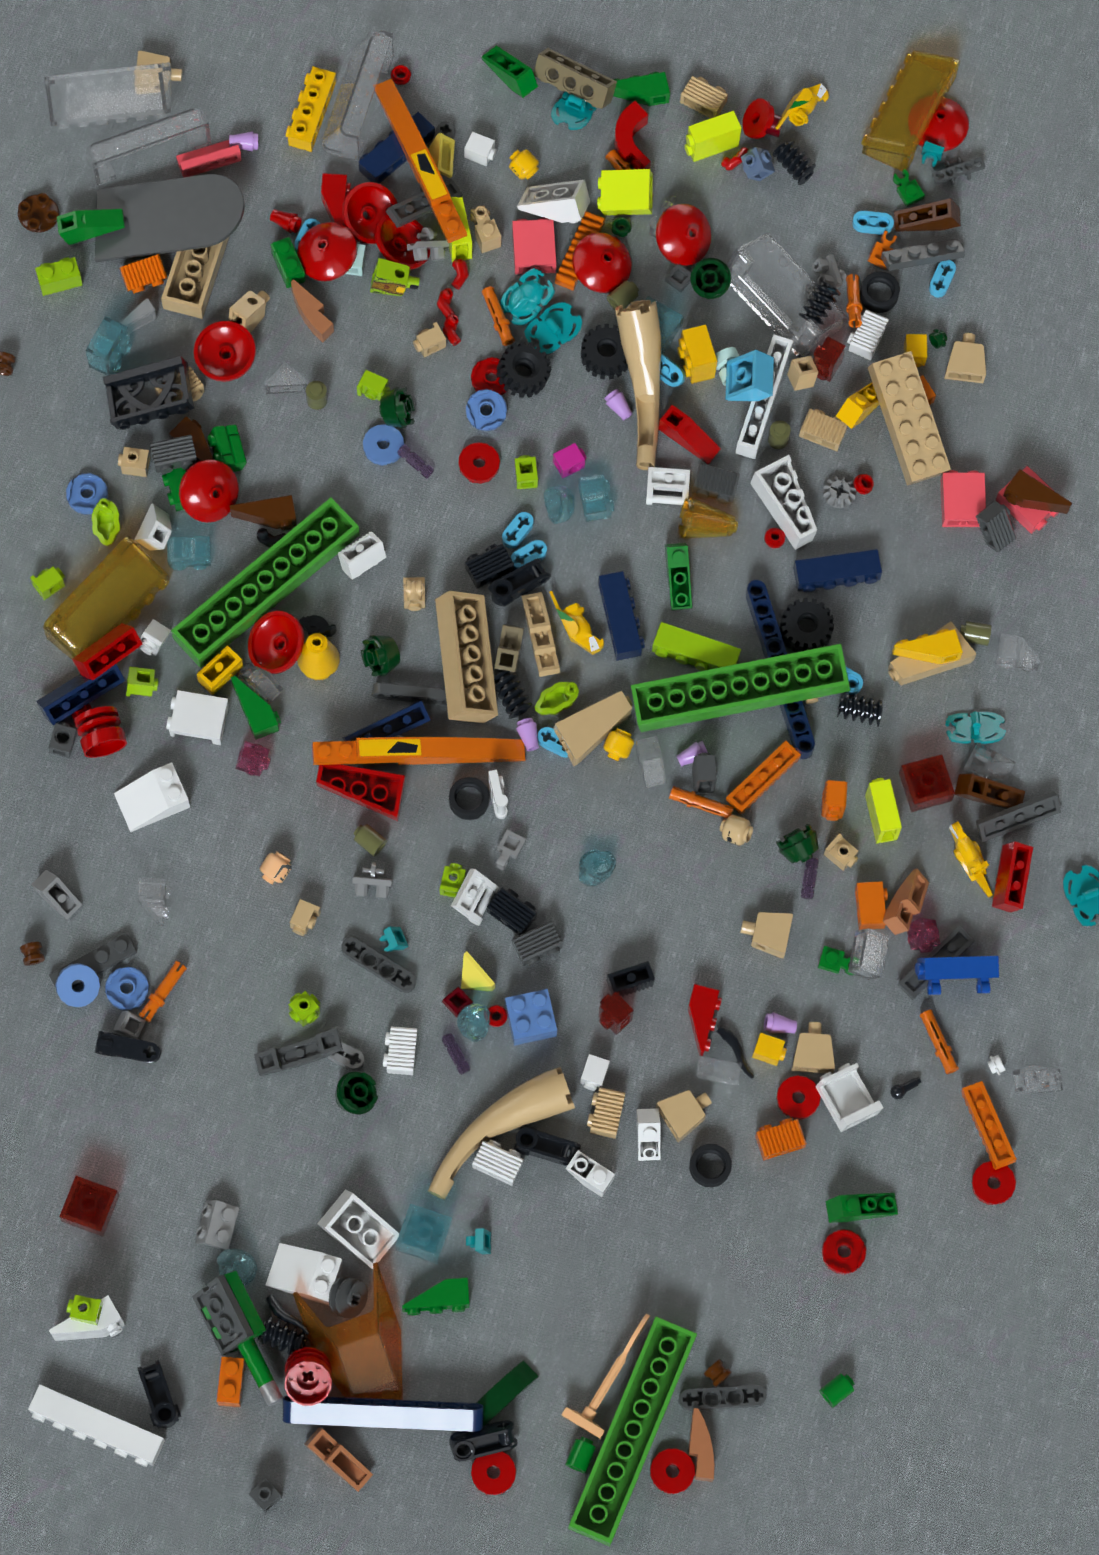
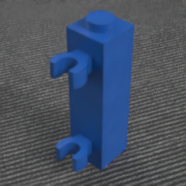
M999 956L917 958L915 973L918 976V980H928V995H941L940 979L977 978V993H990L989 978H999Z

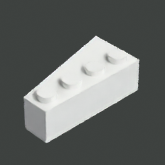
M787 455L756 471L750 484L796 550L813 541L817 528L809 506L806 505L804 500L805 495L803 490L800 489L796 471L793 470L790 455Z

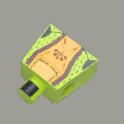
M378 258L372 274L370 292L403 296L406 288L418 290L420 277L409 276L410 267L407 265Z

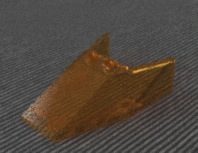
M378 1262L373 1263V1310L337 1325L326 1327L298 1292L293 1293L302 1323L309 1331L307 1337L312 1348L321 1350L329 1358L332 1366V1382L344 1397L403 1400L401 1329Z

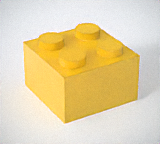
M706 324L682 330L681 338L678 339L680 347H677L679 358L683 359L685 363L683 365L685 376L689 377L691 384L715 378L717 359Z

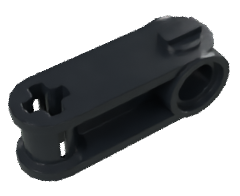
M537 558L502 578L492 581L488 587L491 592L492 601L499 606H506L514 602L515 599L546 583L551 578V575L541 565V559ZM503 589L507 593L505 595H500L497 593V591Z
M103 1031L98 1033L94 1053L101 1055L117 1056L147 1063L157 1062L161 1056V1050L155 1043ZM150 1047H153V1050L156 1052V1054L151 1055V1058H148V1055L145 1054V1050H149Z
M524 1125V1127H520L516 1135L514 1149L525 1156L531 1155L568 1166L576 1152L581 1149V1145ZM523 1136H529L532 1139V1143L524 1145L520 1139Z
M156 1360L155 1364L144 1368L141 1366L137 1367L152 1411L149 1415L153 1427L170 1428L179 1421V1417L182 1416L178 1405L173 1403L159 1360ZM162 1411H170L171 1417L168 1420H161L159 1416Z
M504 1420L483 1425V1429L480 1431H458L450 1436L449 1445L454 1459L459 1462L515 1448L518 1442L514 1438V1423L510 1420ZM466 1444L465 1447L458 1448L459 1445Z

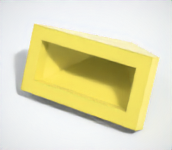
M439 133L428 150L439 173L451 178L453 175L455 140Z
M466 951L463 956L461 989L492 992L495 989V983Z

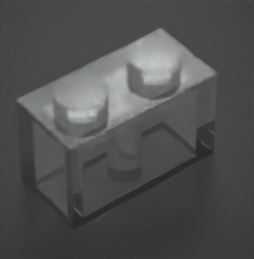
M869 928L857 930L855 932L848 972L868 980L881 978L884 971L889 936Z

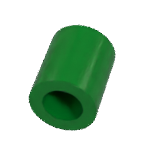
M840 1373L822 1387L819 1392L824 1400L834 1408L854 1392L853 1386L855 1383L849 1375H842Z
M581 1437L580 1440L575 1439L565 1465L578 1472L586 1473L596 1449L592 1445L593 1441L585 1437Z

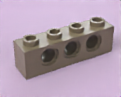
M549 48L538 54L533 72L534 76L539 78L540 81L550 83L560 91H566L583 98L593 107L601 109L611 103L617 81Z

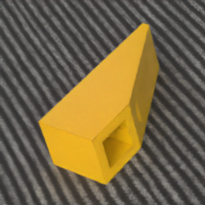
M871 382L849 396L836 415L837 418L851 429L860 424L880 405L873 383Z
M942 629L930 636L923 634L911 641L903 639L898 641L892 650L893 655L935 664L959 660L963 653L955 629Z

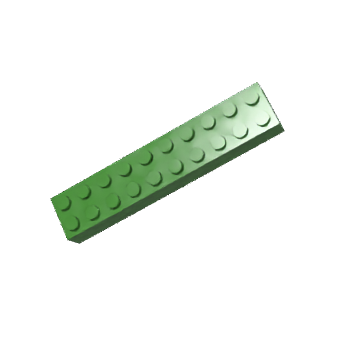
M330 497L171 630L173 639L202 668L226 646L231 644L262 616L329 562L338 552L342 551L360 536L359 526Z
M841 644L634 684L631 685L638 727L640 732H646L849 692L850 686Z
M655 1317L568 1527L569 1530L610 1547L697 1333Z

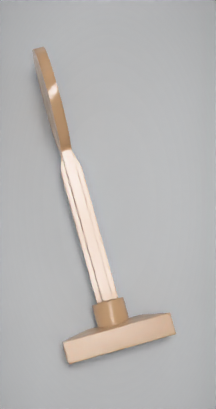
M647 1313L630 1338L624 1352L614 1362L589 1406H586L582 1413L568 1407L562 1413L563 1417L600 1440L605 1430L593 1421L597 1415L596 1410L625 1364L627 1354L650 1318V1315Z

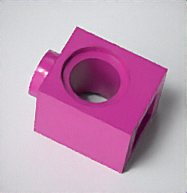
M576 443L553 454V463L562 479L585 468L586 455L582 448L578 449Z

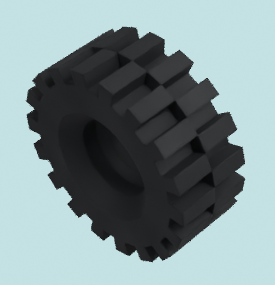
M605 324L604 328L597 325L595 331L591 328L588 335L585 334L581 345L583 366L586 365L588 373L592 371V376L594 377L599 374L601 375L600 379L605 380V376H609L610 380L614 379L615 374L619 377L622 375V371L626 372L628 370L617 325H613V328H609V324ZM602 345H611L614 347L615 353L611 357H604L600 355L599 348Z
M520 342L518 346L515 343L512 344L511 348L508 347L497 365L496 370L498 371L496 375L497 378L500 377L498 381L500 385L505 384L503 389L506 392L510 389L513 396L519 393L520 398H523L525 394L529 398L543 390L550 377L551 366L549 365L551 362L550 359H545L547 356L545 351L543 353L539 352L541 349L539 346L535 349L532 347V343H528L525 346L524 342ZM519 365L527 367L531 375H520L516 371V367Z
M803 598L802 602L799 599L795 600L794 605L790 603L787 606V610L783 612L780 633H782L783 641L786 640V646L788 648L794 647V652L821 648L824 645L827 646L834 629L833 615H830L829 608H824V603L820 602V604H817V599L812 598V602H808V598ZM807 618L814 621L815 629L810 633L803 632L799 628V622L802 619Z

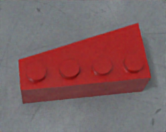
M341 764L319 765L316 779L318 787L398 821L405 786V775Z

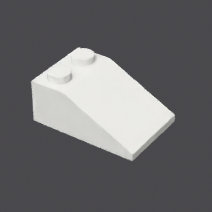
M585 179L527 187L517 208L518 210L557 222L577 223L582 219L590 203Z
M172 762L150 771L114 793L130 832L190 808L188 797Z
M346 1189L317 1223L371 1269L377 1265L401 1235L354 1193Z
M279 1243L265 1286L329 1306V1293L333 1283L339 1278L343 1260L322 1252Z
M107 1295L101 1299L103 1306L98 1326L68 1318L51 1328L49 1332L55 1341L101 1338L108 1335L113 1337L122 1331V1327L125 1324Z

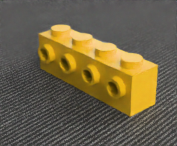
M314 66L311 72L306 74L304 81L305 89L300 91L298 97L299 106L293 110L292 126L288 125L285 135L288 137L289 146L310 152L313 150L336 85L335 72Z

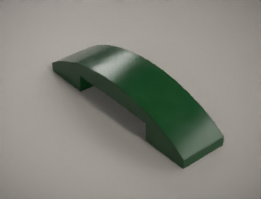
M524 1360L476 1402L483 1405V1425L489 1424L497 1414L539 1377Z

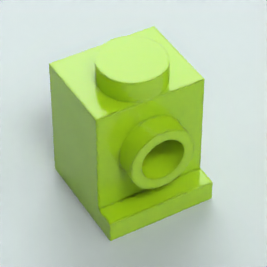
M365 370L357 385V395L362 396L364 394L371 400L377 399L380 401L381 396L390 391L388 379L368 370Z
M523 455L515 458L514 466L517 489L538 488L536 457Z
M54 567L46 568L38 574L37 578L34 575L30 577L32 585L43 600H46L65 587L63 581L65 576L59 567L56 569Z
M129 666L126 696L130 697V694L152 697L153 691H157L158 678H154L155 669Z
M450 863V866L444 867L440 895L455 898L466 876V870L462 869V865ZM455 876L457 877V879L455 881H452L449 879V877Z
M75 1295L74 1300L70 1299L68 1302L67 1312L70 1313L69 1317L71 1320L98 1326L103 1302L100 1299ZM82 1304L87 1305V1310L84 1312L79 1310Z

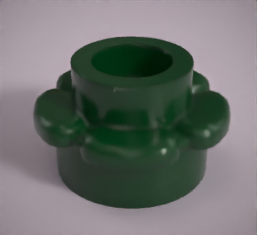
M623 217L614 220L612 223L613 227L611 228L612 233L619 235V237L627 236V233H630L632 229L629 221Z
M934 329L929 335V341L934 348L938 349L946 346L947 336L944 331Z

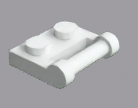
M648 467L646 505L660 503L681 505V507L688 508L690 470ZM653 490L682 492V497L653 495Z
M497 770L488 771V786L494 813L497 818L504 819L508 813L506 808L508 798L504 795L503 777L498 776Z
M470 869L451 906L467 917L471 923L480 926L483 920L482 916L493 895L497 894L499 887L476 869ZM485 889H486V892H485V894L483 895V897H482V899H481V901H480V903H479V905H478V907H477V909H476V911H475V913H474V910H475V908H476V906H477V904H478V902H479V900H480L482 894L484 893V891H485Z

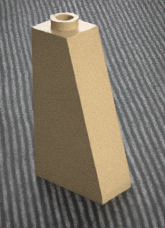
M950 621L931 635L936 634L942 629H955L963 651L959 660L935 664L899 656L890 662L888 673L893 681L904 685L969 664L974 661L976 652Z
M622 691L555 723L553 730L559 738L563 749L567 752V756L573 766L578 765L607 738L610 731H614L630 716L633 704L630 698L625 696Z

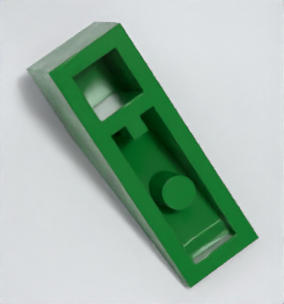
M497 45L481 57L489 68L513 92L522 98L538 87L532 69Z
M236 676L231 677L233 688L255 740L278 732V724L281 723L277 711L273 712L271 706Z

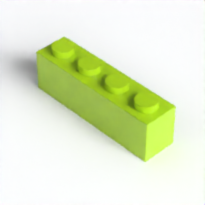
M663 622L660 623L652 646V652H655L657 656L673 658L677 663L683 665L688 663L700 671L735 665L738 663L741 653L740 648Z

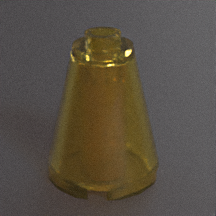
M692 497L686 498L683 502L679 518H682V525L678 524L679 538L731 537L733 533H736L738 521L735 520V516Z

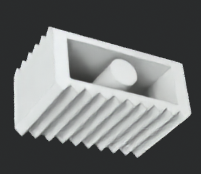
M866 310L864 315H861L862 325L857 328L856 332H851L847 343L850 344L849 352L871 360L885 332L889 319Z
M369 532V534L362 536L352 545L345 547V550L338 552L342 570L352 580L386 558L383 542L373 532Z
M391 1026V1031L386 1032L385 1045L389 1046L388 1054L384 1053L383 1067H387V1073L413 1075L417 1028Z
M483 1141L473 1161L472 1168L513 1186L524 1159L515 1150L509 1149V1151L501 1149V1144L496 1141Z

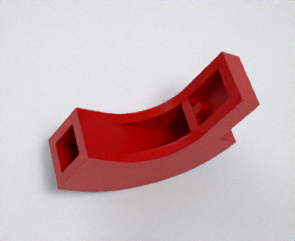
M636 101L627 106L617 120L614 138L615 150L625 162H631L634 169H650L651 161L637 148L633 141L634 135L648 124V113Z

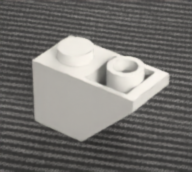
M151 504L135 537V541L150 551L164 549L172 532L169 514L155 504Z
M153 619L140 638L143 644L140 646V649L148 655L153 654L156 656L171 630Z
M659 1108L637 1109L638 1161L660 1160Z
M579 1150L566 1167V1170L583 1186L600 1197H603L615 1177L613 1172Z

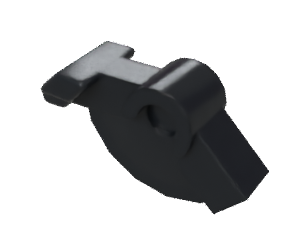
M303 616L299 620L302 628L308 632V636L320 633L326 635V637H332L337 631L336 625L329 626L328 622L321 616Z

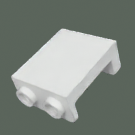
M177 690L176 697H172L171 701L173 714L172 717H168L166 729H169L170 736L175 737V734L209 739L212 740L213 744L221 745L229 709L228 699Z
M847 1063L838 1068V1072L834 1074L828 1072L820 1077L821 1081L815 1086L840 1132L878 1115L883 1109L880 1101L874 1103L857 1073L858 1063L851 1066Z

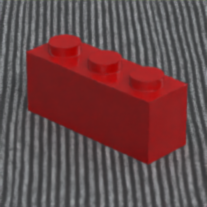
M121 623L72 658L82 677L94 680L143 644L134 627Z
M1015 841L1002 845L992 907L1007 912L1023 909L1033 853L1032 846Z

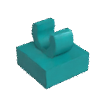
M925 141L921 154L923 155L922 164L925 163L927 158H931L933 160L932 167H935L937 161H941L944 147Z
M390 926L383 930L385 935L379 939L381 942L388 941L389 946L384 949L386 952L403 950L409 946L401 927Z
M484 1228L475 1229V1236H466V1246L475 1248V1251L482 1255L491 1254V1232Z

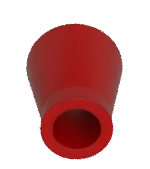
M274 209L270 215V221L275 222L289 233H296L300 229L302 219L298 217V214Z

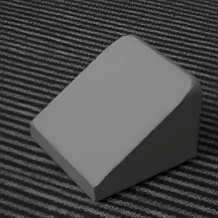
M122 1011L113 1031L129 1038L138 1039L146 1020L129 1011Z

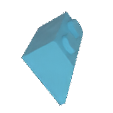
M754 350L727 361L725 400L760 401L773 396L774 357Z

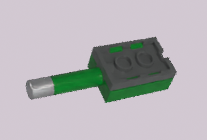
M237 1271L217 1276L207 1284L208 1287L199 1290L192 1298L221 1355L239 1350L267 1405H275L283 1400V1396L254 1340L265 1332L266 1328Z

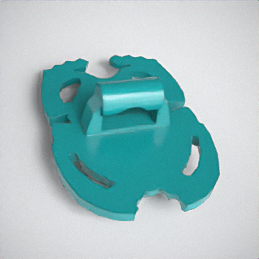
M565 91L562 98L553 106L551 118L557 125L565 122L568 124L569 130H578L589 123L593 112L597 108L586 102L585 99ZM557 108H559L558 112L560 116H557L556 114Z
M535 268L529 270L520 277L519 280L523 283L521 286L519 282H516L503 294L500 305L504 314L507 312L513 315L511 323L520 326L531 322L542 309L539 304L541 303L545 306L553 297L556 290L551 280L547 281L549 286L540 284V277L538 275L543 277L544 273ZM530 276H536L534 280H526ZM547 288L548 295L543 299L544 290ZM510 294L509 303H508L509 305H507V298H508V295ZM532 314L530 317L526 319H520V317L522 316L525 317Z
M559 302L544 310L539 316L542 321H539L538 318L534 319L524 330V336L528 343H531L530 337L537 339L540 342L539 347L541 348L539 352L543 353L545 351L548 355L560 348V344L557 342L560 341L563 345L577 336L582 327V318L580 315L572 316L570 313L572 306L570 304ZM559 308H560V309H563V311L557 310V311L549 312V311L554 310V309H559ZM573 323H576V328L573 334L569 336L573 329ZM537 325V330L535 331V334L532 335L531 330L534 326ZM553 344L549 349L543 348L544 345Z
M975 711L970 713V717H968V713H958L948 716L945 721L947 727L951 723L955 728L953 734L949 730L946 731L951 742L968 744L971 743V739H974V743L988 744L1000 741L1006 734V730L1000 728L1001 723H1005L1004 718L993 712Z
M1083 865L1079 874L1073 873L1071 870L1068 871L1063 879V890L1071 906L1077 904L1078 907L1073 908V912L1081 925L1095 926L1096 922L1090 921L1093 920L1095 914H1099V882L1088 874H1093L1099 880V872L1088 865ZM1070 880H1072V884H1071V886H1070V893H1071V894H1069V891H1068V886H1069ZM1080 911L1085 913L1089 917V919L1083 918L1080 914Z

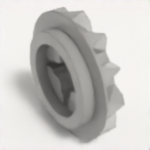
M835 476L832 479H828L824 485L823 497L832 507L845 508L855 500L856 489L853 482L846 479L845 476ZM842 485L843 492L845 493H841L839 498H837V491L834 489L838 490Z

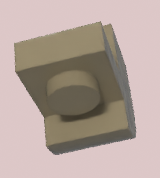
M503 624L494 669L516 672L524 628Z

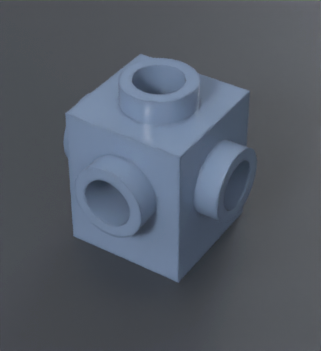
M753 147L741 156L743 170L747 174L748 179L761 181L775 172L772 156L768 150Z

